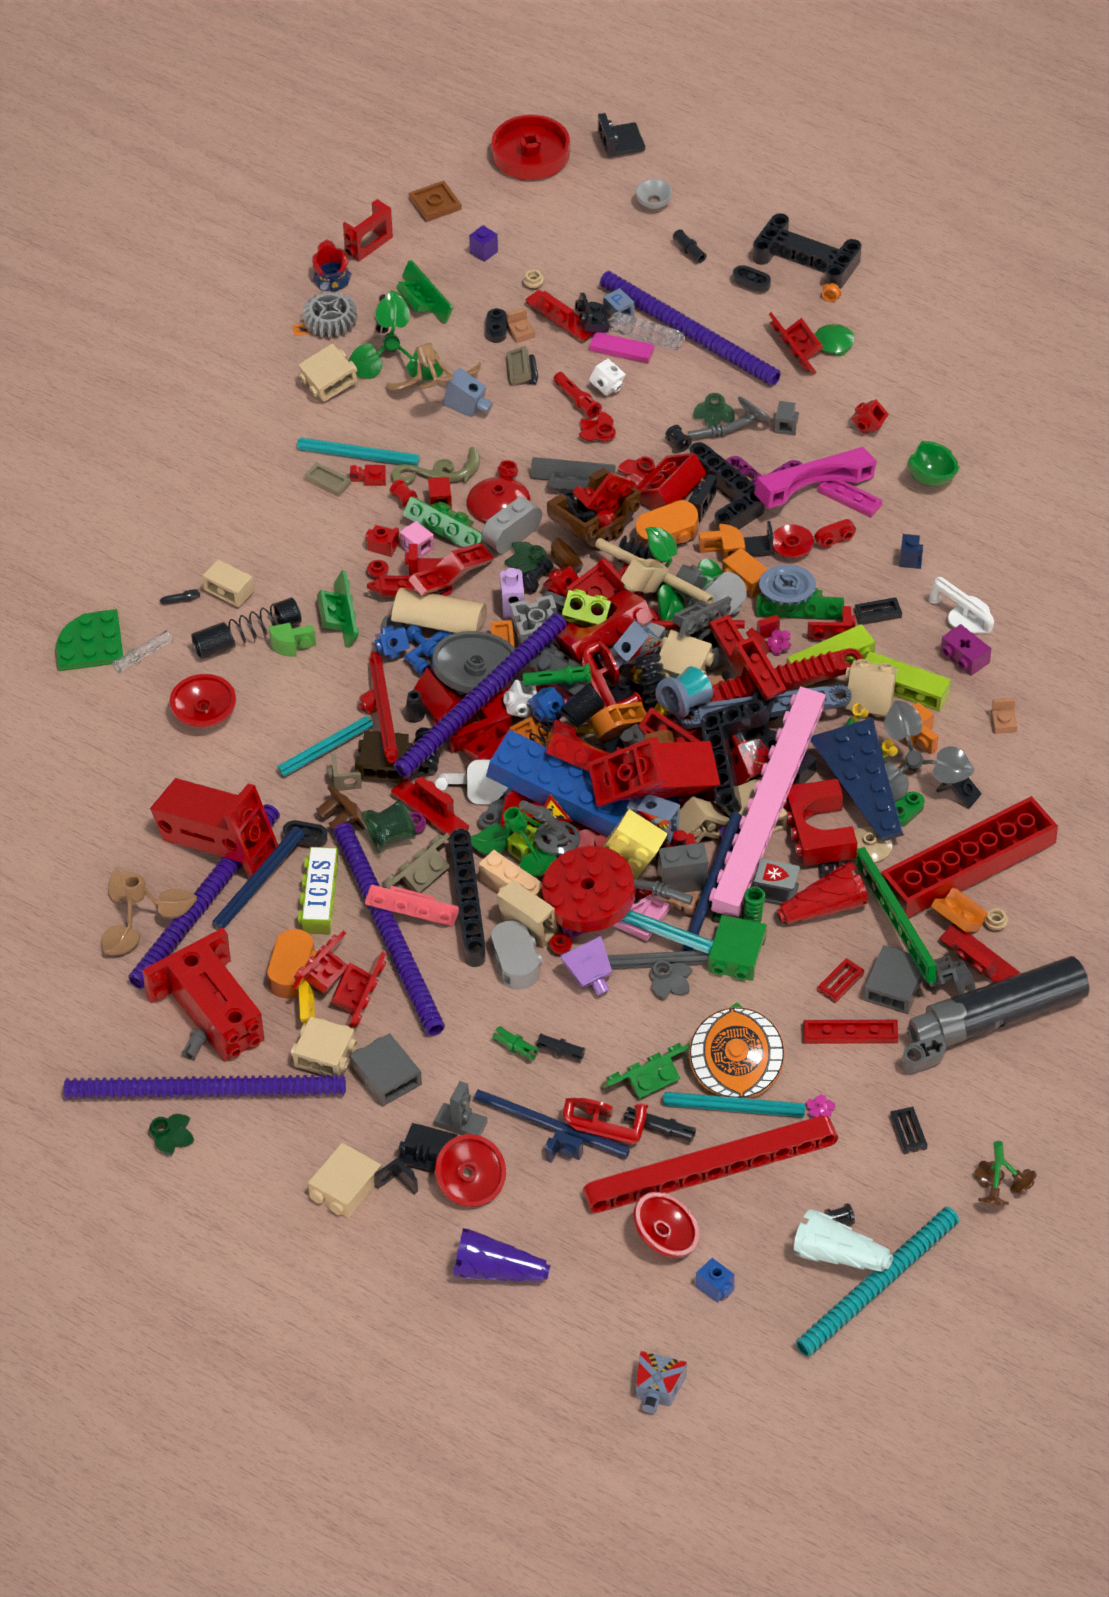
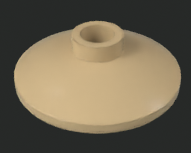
M862 827L854 831L858 848L865 847L875 864L884 861L892 851L891 839L882 842L872 827Z

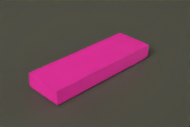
M595 332L590 343V351L649 363L654 352V344Z
M842 480L822 481L817 487L818 493L870 518L882 506L883 500Z

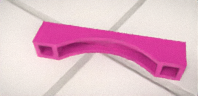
M860 447L759 476L756 480L754 494L767 508L786 504L789 497L795 491L812 483L832 480L857 483L874 478L877 461L864 447Z

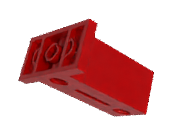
M651 737L588 762L597 807L606 806L619 800L644 799L649 794L659 798L690 797L720 785L711 741L659 743L658 737Z
M175 778L150 807L163 840L242 862L248 879L278 846L257 788L253 784L248 783L236 795Z
M222 927L142 971L146 997L150 1003L162 1000L172 993L195 1025L207 1034V1040L225 1062L231 1058H236L251 1047L258 1046L265 1039L260 1010L225 967L227 963L231 962L228 933Z

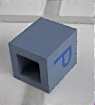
M620 288L603 297V309L617 325L634 317V301Z

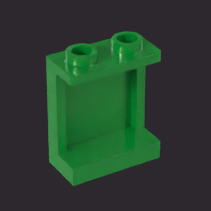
M722 915L708 958V971L717 975L753 981L760 950L766 941L767 924Z

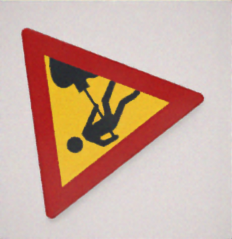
M549 795L543 807L549 809L558 821L573 822L552 795Z

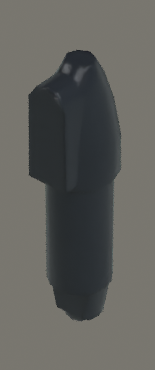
M530 354L529 361L532 379L528 380V382L535 385L539 376L535 356Z
M197 589L187 590L183 593L162 597L159 601L162 604L188 602L200 597V592Z

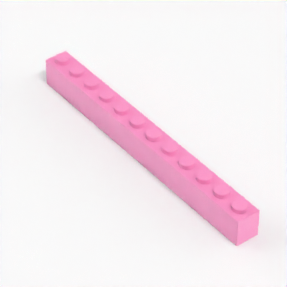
M801 686L798 693L793 694L790 701V707L792 708L790 712H785L782 723L785 725L783 729H778L775 741L778 742L776 746L772 745L769 751L768 758H770V761L763 765L761 772L763 778L761 781L757 780L754 788L756 795L754 799H749L746 809L749 812L747 816H742L739 825L740 833L734 835L732 847L734 848L732 852H727L724 861L726 865L725 870L721 869L718 874V887H713L709 897V901H712L711 911L730 917H739L744 903L745 891L751 887L757 873L760 859L763 858L823 711L826 694Z

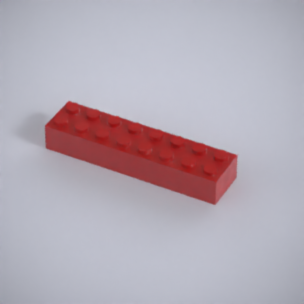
M1030 796L881 871V874L909 918L931 907L935 899H945L952 888L962 891L1055 844L1058 825L1038 802Z

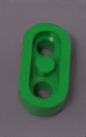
M914 791L908 792L895 802L897 811L901 813L899 818L902 827L910 823L923 811L925 799L922 794Z

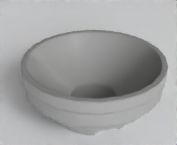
M660 179L645 180L636 188L638 202L648 209H660L667 205L672 197L671 186ZM657 199L659 202L653 203L649 202V200Z

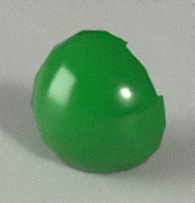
M921 441L915 453L909 457L907 462V468L911 476L920 484L930 487L942 486L950 482L958 473L960 467L951 450L944 445L931 441Z

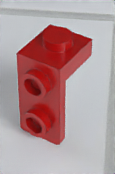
M409 544V552H405V565H409V575L434 568L444 559L418 558V544Z
M843 606L842 622H808L807 639L827 640L856 627V615H852L851 606Z

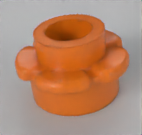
M834 283L825 284L822 288V297L828 302H835L842 294L839 287Z

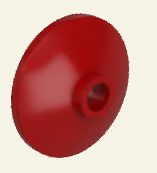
M785 525L773 533V549L784 557H802L808 554L814 546L812 533L800 525Z

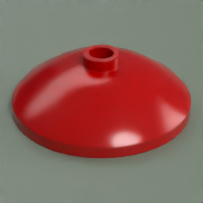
M491 477L480 481L472 487L467 497V506L470 514L476 520L486 524L491 517L518 497H525L530 502L531 499L529 491L520 482L507 477Z
M197 674L183 679L174 687L170 694V708L173 715L186 725L209 727L221 723L232 714L236 706V693L232 685L220 676Z
M465 1134L453 1138L442 1147L435 1162V1177L440 1190L449 1200L461 1206L477 1207L490 1202L500 1193L506 1179V1164L502 1153L490 1140L479 1135ZM464 1169L469 1171V1177L463 1175Z
M652 1192L644 1195L636 1203L633 1212L634 1224L642 1240L651 1249L667 1257L681 1258L689 1255L696 1248L699 1242V1228L693 1214L681 1201L665 1193Z

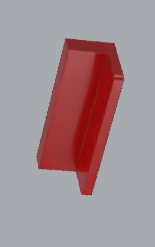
M426 668L414 687V690L420 692L423 703L437 721H441V718L446 716V713L450 712L452 708H455V705L462 699L455 689L444 684L436 676L434 670Z

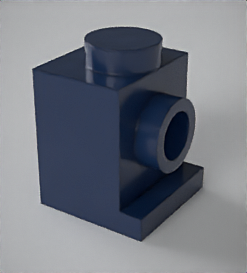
M903 534L900 567L921 569L923 544H919L920 535Z

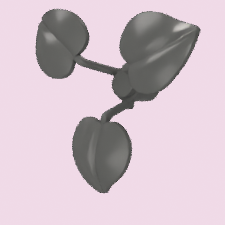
M899 700L894 701L885 717L884 728L888 736L895 740H902L906 737L910 751L905 757L906 765L899 770L892 763L885 764L895 800L901 799L908 791V778L901 773L909 768L917 770L923 764L936 765L933 769L934 777L946 784L963 781L974 773V768L966 754L957 747L948 746L941 749L937 754V761L923 760L922 754L913 749L910 736L920 734L922 730L921 716L910 704Z

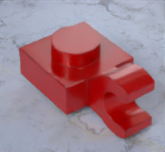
M351 465V482L365 481V486H386V465H365V469L358 465Z

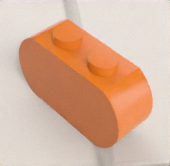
M679 500L641 514L636 521L637 540L643 542L642 547L644 548L648 543V535L645 530L648 527H659L666 530L672 535L676 544L685 543L695 538L699 532L696 507L688 501Z
M642 702L614 704L597 712L590 718L589 722L599 742H604L619 737L633 725L640 724L647 713Z
M290 929L278 935L267 971L269 989L274 995L286 999L299 996V987L296 990L292 988L296 981L293 977L301 967L305 966L312 956L316 957L315 955L318 952L315 951L314 940L309 933L299 929Z

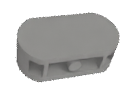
M518 497L486 522L482 530V541L499 554H505L538 528L542 519L541 509L525 497Z
M724 572L714 577L702 588L703 591L714 596L713 603L727 596L731 597V611L729 615H734L742 608L740 604L747 596L743 580L732 572ZM692 598L687 603L686 608L696 603L703 607L708 605Z
M505 921L493 928L491 932V949L503 984L512 989H526L537 982L542 958L540 952H535L536 942L534 935H529L526 925L518 921Z

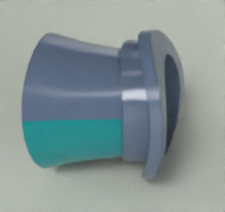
M694 666L687 667L677 678L667 677L661 680L656 687V698L659 704L666 711L678 717L687 716L690 707L708 703L713 696L712 685L708 677Z

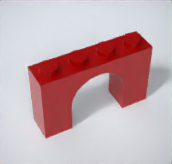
M623 589L607 599V601H611L610 607L614 613L610 618L588 628H580L570 622L567 624L566 629L558 634L555 640L563 653L581 664L583 651L588 645L601 641L608 647L617 642L634 621L644 625L654 619L646 601L631 591Z
M556 719L546 738V753L589 771L588 762L611 754L587 744L576 735V728ZM616 746L614 752L621 750L622 748Z
M838 779L792 785L783 808L787 809V824L792 825V841L797 842L795 844L796 855L801 857L803 866L856 858L858 842L853 826L823 830L814 828L806 822L809 817L815 814L842 810L843 794Z

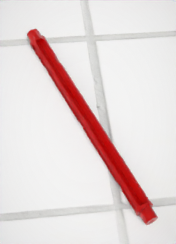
M373 651L370 653L369 664L384 755L387 757L388 762L394 763L397 760L398 750L383 662L380 654L377 651Z

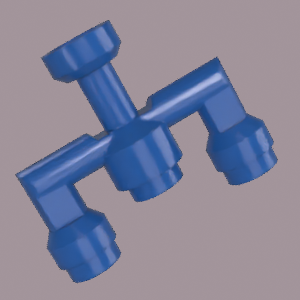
M416 625L410 626L406 631L407 639L409 642L416 641L419 646L407 653L404 658L414 666V670L418 674L423 675L426 668L431 669L428 661L418 656L423 653L428 658H433V652L438 642L451 635V633L440 630L427 640L421 635L420 627Z

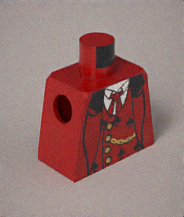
M742 733L734 735L730 739L735 747L731 752L739 786L747 783L749 780L763 777L761 776L764 763H769L770 758H768L769 750L761 740L756 739L747 742Z

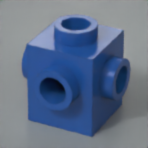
M393 625L380 629L381 633L375 634L376 640H374L376 651L380 652L382 656L388 655V659L400 656V651L410 649L404 627L393 629Z
M554 687L542 688L527 700L533 709L534 716L541 723L547 722V718L557 720L555 712L556 710L561 711V706L564 705L563 697ZM557 712L559 719H561V713Z

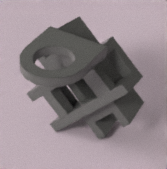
M950 955L934 960L937 964L936 982L929 983L930 987L954 980L959 995L964 993L966 984H969L970 991L976 989L972 972L968 971L963 959L952 962Z

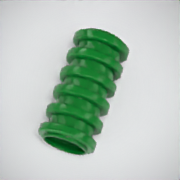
M750 887L745 891L742 919L761 923L765 893L761 888Z

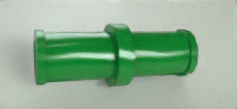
M502 1026L497 1027L496 1031L503 1036L493 1033V1040L507 1046L508 1050L512 1053L517 1052L529 1061H533L536 1058L529 1051L538 1055L539 1048L523 1040V1037L519 1034L514 1035Z

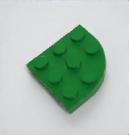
M117 609L84 613L69 622L62 629L56 643L59 671L124 663Z

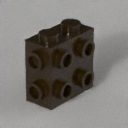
M364 731L363 740L359 739L358 743L360 757L355 759V770H359L361 779L402 782L405 777L396 771L394 763L388 762L387 757L384 755L381 732ZM395 733L398 750L397 760L404 756V753L410 747H413V743H409V734Z

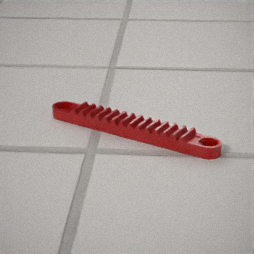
M847 648L836 652L828 651L825 655L820 653L817 657L813 655L809 659L795 660L792 664L787 662L784 666L778 665L774 669L787 691L845 675L847 667L852 666V664L845 661V658L854 657L856 660L862 659V655L854 648ZM748 674L741 678L736 676L733 680L728 678L726 682L721 680L718 684L712 685L713 696L711 702L751 697L755 692L756 684Z

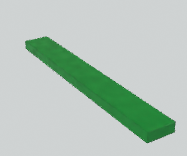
M858 848L856 851V866L926 982L928 984L936 982L937 964L866 848Z

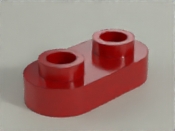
M844 519L820 528L815 533L814 539L820 547H830L833 544L850 540L856 532V527L850 519Z

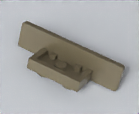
M449 833L442 837L439 834L428 842L431 846L427 850L423 847L413 855L415 860L411 864L406 861L397 869L400 872L397 876L394 877L391 874L382 882L383 888L389 889L402 879L414 892L420 893L450 867L436 850L439 845L450 837Z

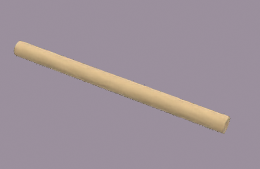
M599 538L595 543L596 548L629 565L632 559L637 557L602 538ZM668 572L662 581L707 605L712 604L714 601L713 595Z

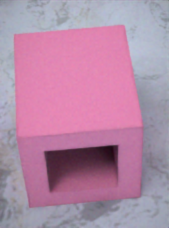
M417 521L406 526L400 532L401 547L409 552V544H418V558H422L434 549L433 534Z

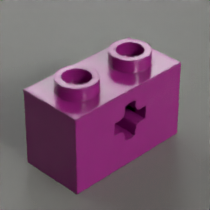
M959 624L942 636L941 652L946 658H950L961 670L966 671L969 675L972 676L990 663L992 648L962 624Z

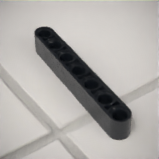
M459 828L452 831L450 843L464 956L469 966L479 967L484 964L486 953L471 835L467 830Z

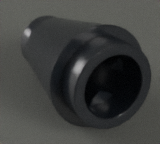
M412 690L407 695L404 715L411 722H419L424 718L426 709L420 692Z

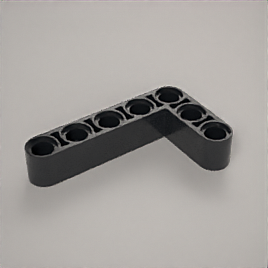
M696 442L690 446V453L696 454L706 472L703 478L706 479L709 474L717 476V489L732 501L715 513L714 531H719V524L731 525L740 530L764 513L765 505L754 494L756 485L705 443Z
M749 699L708 712L701 719L704 741H711L720 781L719 786L713 787L715 800L726 816H730L732 812L739 813L742 808L729 736L763 726L768 722L769 713L759 699Z

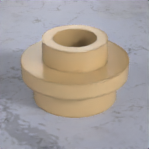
M529 270L526 272L523 281L529 288H538L543 284L544 278L540 271Z
M994 908L988 912L989 914L985 919V924L988 928L1001 930L1007 926L1008 917L1002 909Z

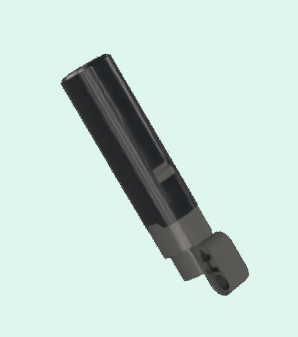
M1069 956L928 1005L925 1014L910 1018L907 1032L912 1044L904 1049L901 1067L908 1073H916L936 1066L943 1060L946 1047L1086 998L1089 995L1090 985L1084 966L1075 956ZM908 1056L917 1058V1061L910 1060Z

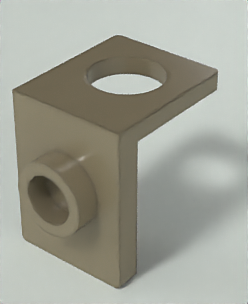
M331 754L332 766L328 767L329 780H334V787L338 791L361 789L360 772L338 774L336 754ZM349 778H353L356 780V782L353 784L344 783V781Z

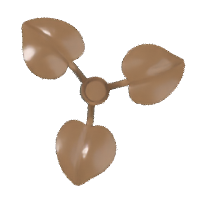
M427 343L416 347L419 357L416 359L418 375L411 380L401 383L386 382V385L390 390H399L422 380V363L424 367H430L433 381L420 385V389L447 383L453 380L454 377L439 359L437 352H434L432 343ZM435 360L447 375L446 377H437L433 364L436 363ZM480 361L475 367L468 370L467 373L472 376L479 372L481 369Z
M115 867L109 881L108 892L113 901L118 903L128 902V926L126 928L123 925H116L104 932L101 939L103 953L122 955L133 950L139 943V932L131 930L133 926L132 902H140L147 895L155 905H159L158 913L161 916L177 918L184 915L197 901V896L185 890L169 889L161 892L159 900H156L149 892V889L145 888L146 883L142 876Z

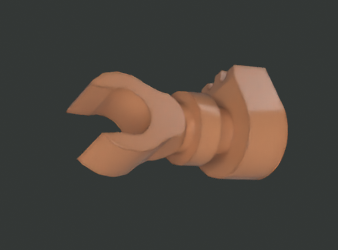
M695 893L689 894L693 896L690 905L667 896L664 899L669 900L662 901L669 903L670 908L684 909L686 914L694 915L700 896Z

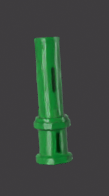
M590 663L577 667L567 665L565 669L523 673L525 687L563 682L569 685H573L574 682H592Z

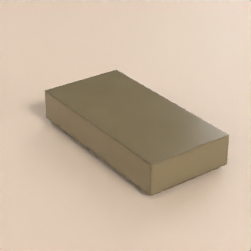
M522 346L508 351L507 360L511 384L514 386L531 380L527 347Z
M317 462L304 475L305 481L338 497L351 485L350 478Z

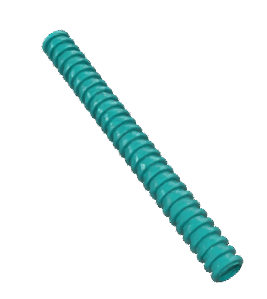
M943 1207L936 1216H933L926 1225H923L916 1234H913L911 1239H908L906 1243H903L900 1248L891 1254L893 1255V1260L889 1269L872 1271L859 1285L854 1287V1290H851L848 1295L839 1300L838 1304L833 1306V1309H829L822 1318L817 1320V1323H814L801 1337H798L795 1341L798 1350L808 1357L812 1356L819 1347L824 1345V1342H827L829 1338L840 1331V1328H843L845 1323L850 1322L856 1314L860 1313L861 1309L866 1307V1304H870L877 1295L882 1293V1290H885L908 1267H911L913 1262H916L939 1239H942L949 1230H952L954 1226L959 1224L957 1213L949 1207Z

